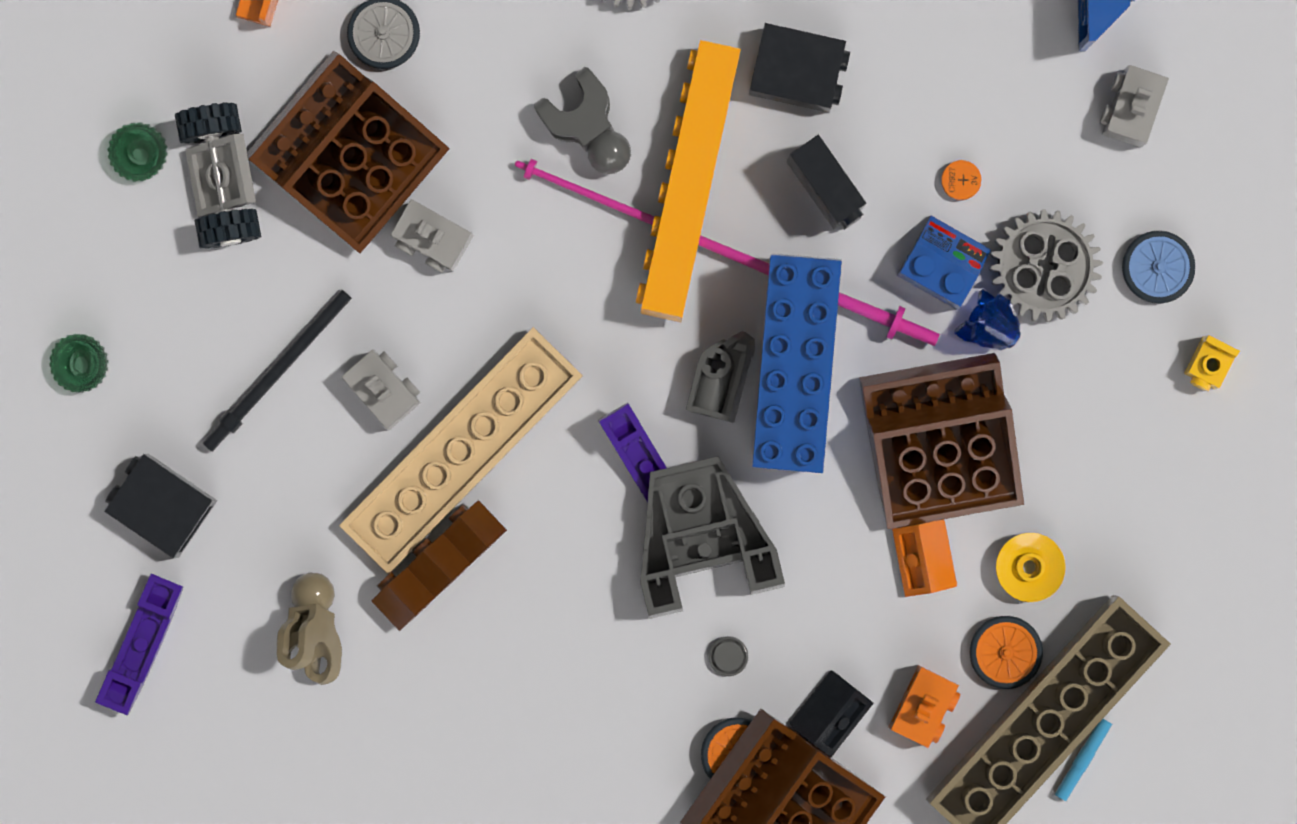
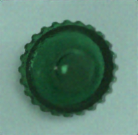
M133 122L117 129V132L112 135V140L109 141L110 146L107 149L109 152L108 159H110V165L114 167V171L118 172L120 177H125L126 180L131 179L133 182L138 180L145 181L146 179L153 178V175H157L159 170L163 169V164L167 161L166 156H168V152H166L168 146L165 144V138L161 136L162 133L158 132L155 127H151L150 124H143L142 122L137 124Z
M86 334L67 335L66 338H61V341L55 344L56 347L52 349V355L49 357L51 360L49 363L51 367L50 372L54 375L53 379L58 382L59 386H63L65 390H70L71 392L84 393V391L89 392L92 388H97V385L103 382V378L106 377V371H108L107 364L109 360H107L108 355L104 351V346H101L99 341L94 340V337Z

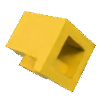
M1210 335L1203 336L1184 374L1191 377L1190 383L1199 389L1209 392L1210 388L1219 389L1240 351ZM1210 358L1215 359L1218 364L1214 372L1208 370L1206 366Z

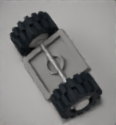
M232 102L212 103L211 105H200L199 107H191L188 110H181L175 113L180 143L189 144L205 141L204 144L185 149L197 215L199 217L194 220L199 248L226 247L261 238L257 210L253 208L233 210L256 203L244 134H239L242 130L237 104Z

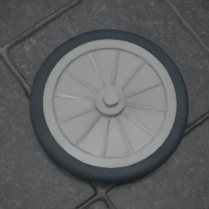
M367 0L353 12L347 27V39L353 54L362 63L376 69H391L402 65L414 54L420 39V27L414 12L402 1Z

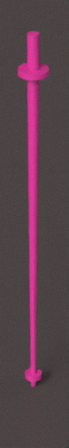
M531 159L528 164L520 161L515 162L516 167L525 170L523 178L530 180L534 174L653 225L654 216L537 169L538 161ZM700 235L699 246L769 276V263ZM839 292L838 306L889 327L886 338L892 340L896 331H899L932 346L936 345L940 334L902 318L906 308L899 306L894 315Z

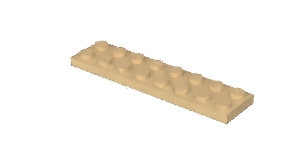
M533 327L339 526L387 574H390L583 375Z

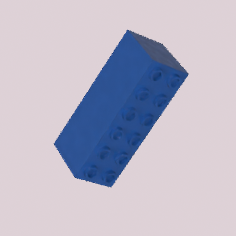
M772 253L770 256L752 467L823 473L842 259Z

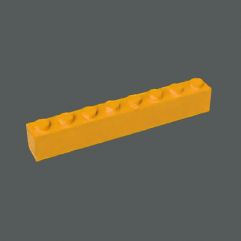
M700 40L698 50L691 49L687 69L693 71L691 83L684 82L680 103L686 104L683 116H676L672 136L679 137L676 150L669 149L665 169L671 170L669 183L662 182L658 203H663L664 207L661 217L654 216L650 236L657 237L654 250L647 249L643 270L649 271L647 284H639L636 303L642 304L641 314L682 322L741 51L740 48Z

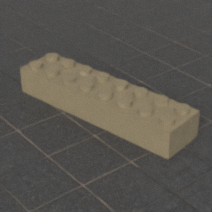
M1112 595L931 792L926 800L951 824H1007L1171 643L1121 597Z

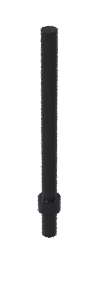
M341 290L232 411L227 410L218 420L220 424L202 442L204 446L213 452L230 432L234 434L243 424L241 420L352 299L344 290Z

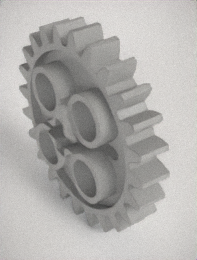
M1042 209L1037 220L1032 212H1028L1026 214V224L1017 217L1013 220L1016 230L1005 227L1003 232L1007 239L997 238L994 241L1001 248V251L990 253L992 258L998 260V264L990 266L989 271L998 272L999 277L994 279L991 284H1002L1003 289L997 294V297L1006 295L1010 297L1006 305L1007 308L1018 304L1020 306L1018 316L1021 317L1029 310L1031 311V321H1036L1040 313H1043L1045 322H1050L1053 312H1055L1057 317L1063 320L1065 319V308L1072 314H1076L1078 308L1075 302L1087 305L1089 301L1084 293L1094 294L1097 292V289L1090 282L1091 280L1102 279L1100 274L1093 272L1095 267L1103 264V261L1093 259V254L1101 249L1100 247H1090L1088 244L1095 237L1094 234L1085 237L1081 234L1085 228L1084 223L1076 228L1072 226L1073 215H1070L1063 222L1061 221L1059 210L1053 214L1051 219H1048L1046 209ZM1033 236L1040 241L1041 249L1038 254H1030L1025 250L1024 241L1026 237ZM1053 236L1055 240L1049 255L1048 264L1054 266V269L1045 274L1043 294L1038 296L1037 289L1043 273V268L1038 266V262L1045 260L1048 238ZM1061 244H1068L1073 248L1075 253L1071 262H1065L1059 257L1058 248ZM1020 270H1027L1032 274L1034 279L1030 288H1023L1018 284L1017 274ZM1055 277L1062 278L1067 284V291L1063 296H1058L1051 290V281Z

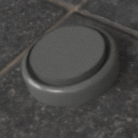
M732 636L721 637L710 647L709 662L718 674L734 676L742 672L746 667L748 651L744 643L738 638Z

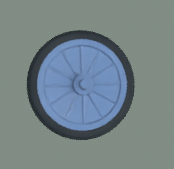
M1150 231L1137 237L1127 248L1122 263L1123 277L1128 288L1140 299L1156 304L1168 303L1181 297L1192 284L1195 275L1194 255L1188 244L1179 236L1167 231Z

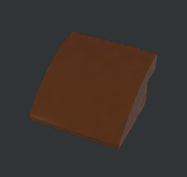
M333 51L247 151V155L253 164L361 254L450 148L374 81L365 77L344 57Z
M995 353L859 377L873 463L887 529L1024 505L1013 413L1004 395L1000 361Z
M760 709L680 823L867 824L886 796L763 709Z

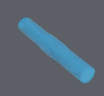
M1102 719L1093 729L1055 792L1056 796L1064 801L1068 800L1113 724Z

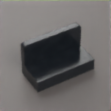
M831 670L790 721V725L813 745L832 757L874 702Z

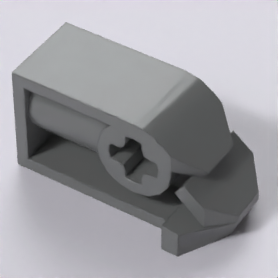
M741 331L727 341L723 339L702 352L696 368L686 410L731 423L735 422L751 358L755 352V339L752 336ZM721 356V361L725 362L726 366L724 369L719 368L716 373V369L711 367L712 361H719Z

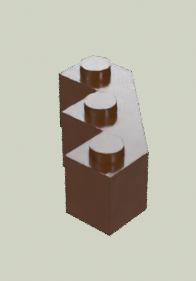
M479 500L469 509L463 504L448 518L453 524L434 542L427 538L412 552L416 558L407 568L397 576L391 572L377 585L381 591L371 602L399 631L421 613L430 602L455 581L507 531Z

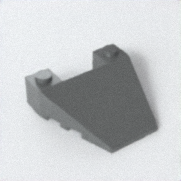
M718 456L650 472L640 580L649 619L683 611L676 577L743 562L751 595L785 587L776 547L769 539Z

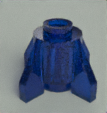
M982 289L978 292V305L971 312L968 321H964L955 329L954 334L964 341L977 343L981 347L996 348L999 351L1013 347L1019 340L1021 332L1019 331L1020 323L1011 301L1001 294L994 297Z

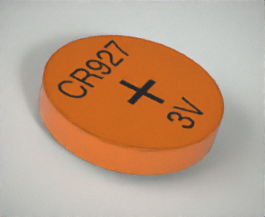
M958 160L949 164L941 177L943 190L949 197L955 200H967L973 197L979 191L982 181L979 169L973 163L965 160Z

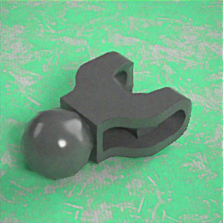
M583 67L576 73L578 85L584 92L583 102L577 109L570 112L560 111L546 98L537 101L534 104V108L555 139L580 144L588 152V159L592 167L604 174H615L623 170L629 163L631 146L622 134L613 130L612 125L608 121L610 98L607 90L588 67Z

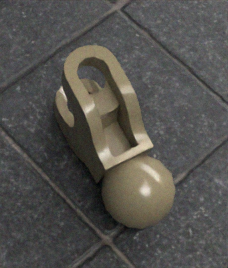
M309 572L300 576L293 584L291 599L295 607L289 608L288 619L278 631L277 660L282 666L290 670L304 668L305 674L310 680L320 685H326L337 679L341 669L342 646L334 625L335 614L328 610L333 604L335 592L333 584L326 576L320 573ZM297 646L299 649L298 653L291 659V652ZM321 657H324L327 660V667L320 674Z

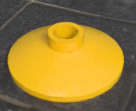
M1022 533L1008 540L999 551L996 560V575L1002 588L1015 599L1024 602L1042 601L1053 595L1064 580L1066 571L1064 555L1059 546L1047 536L1038 533ZM1028 560L1033 561L1035 564V570L1030 574L1025 573L1023 570V564Z

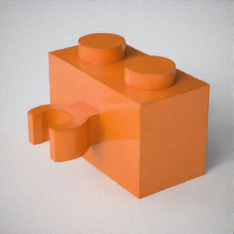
M918 665L888 728L929 748L931 742L937 743L942 736L945 724L941 722L946 711L952 712L958 703L961 694L956 691L959 685Z

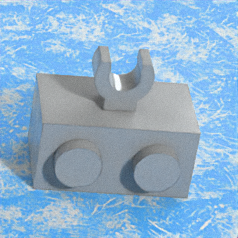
M1128 65L1123 73L1118 71L1111 87V91L1116 92L1112 105L1106 104L1101 116L1100 124L1105 125L1102 135L1140 148L1146 145L1169 78L1132 65Z
M410 199L391 233V236L398 240L395 247L411 256L414 255L415 251L428 257L425 263L441 273L444 272L445 268L451 271L455 270L473 238V234L412 199Z
M372 349L342 376V379L384 427L391 430L421 403L416 397L420 391L408 377L402 381L393 370L398 366L385 351L379 355Z

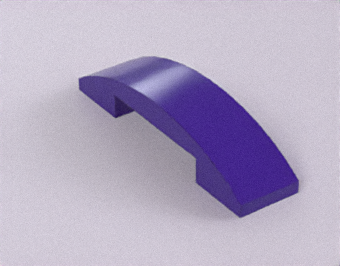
M627 402L598 421L648 503L650 472L666 469L667 467Z
M152 573L150 574L137 604L139 607L113 667L106 675L95 703L126 716L129 715L163 643L182 594L183 586Z

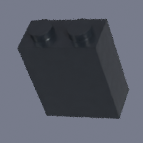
M765 23L749 95L829 113L832 104L839 105L843 85L837 84L839 71L846 72L849 62L850 51L844 50L846 41Z
M819 134L789 155L787 164L833 230L840 225L845 230L861 219L864 215L861 210L867 203Z
M143 454L141 458L135 456L125 470V473L129 476L122 486L116 485L108 494L105 502L109 505L104 512L170 557L179 558L218 500L150 454Z

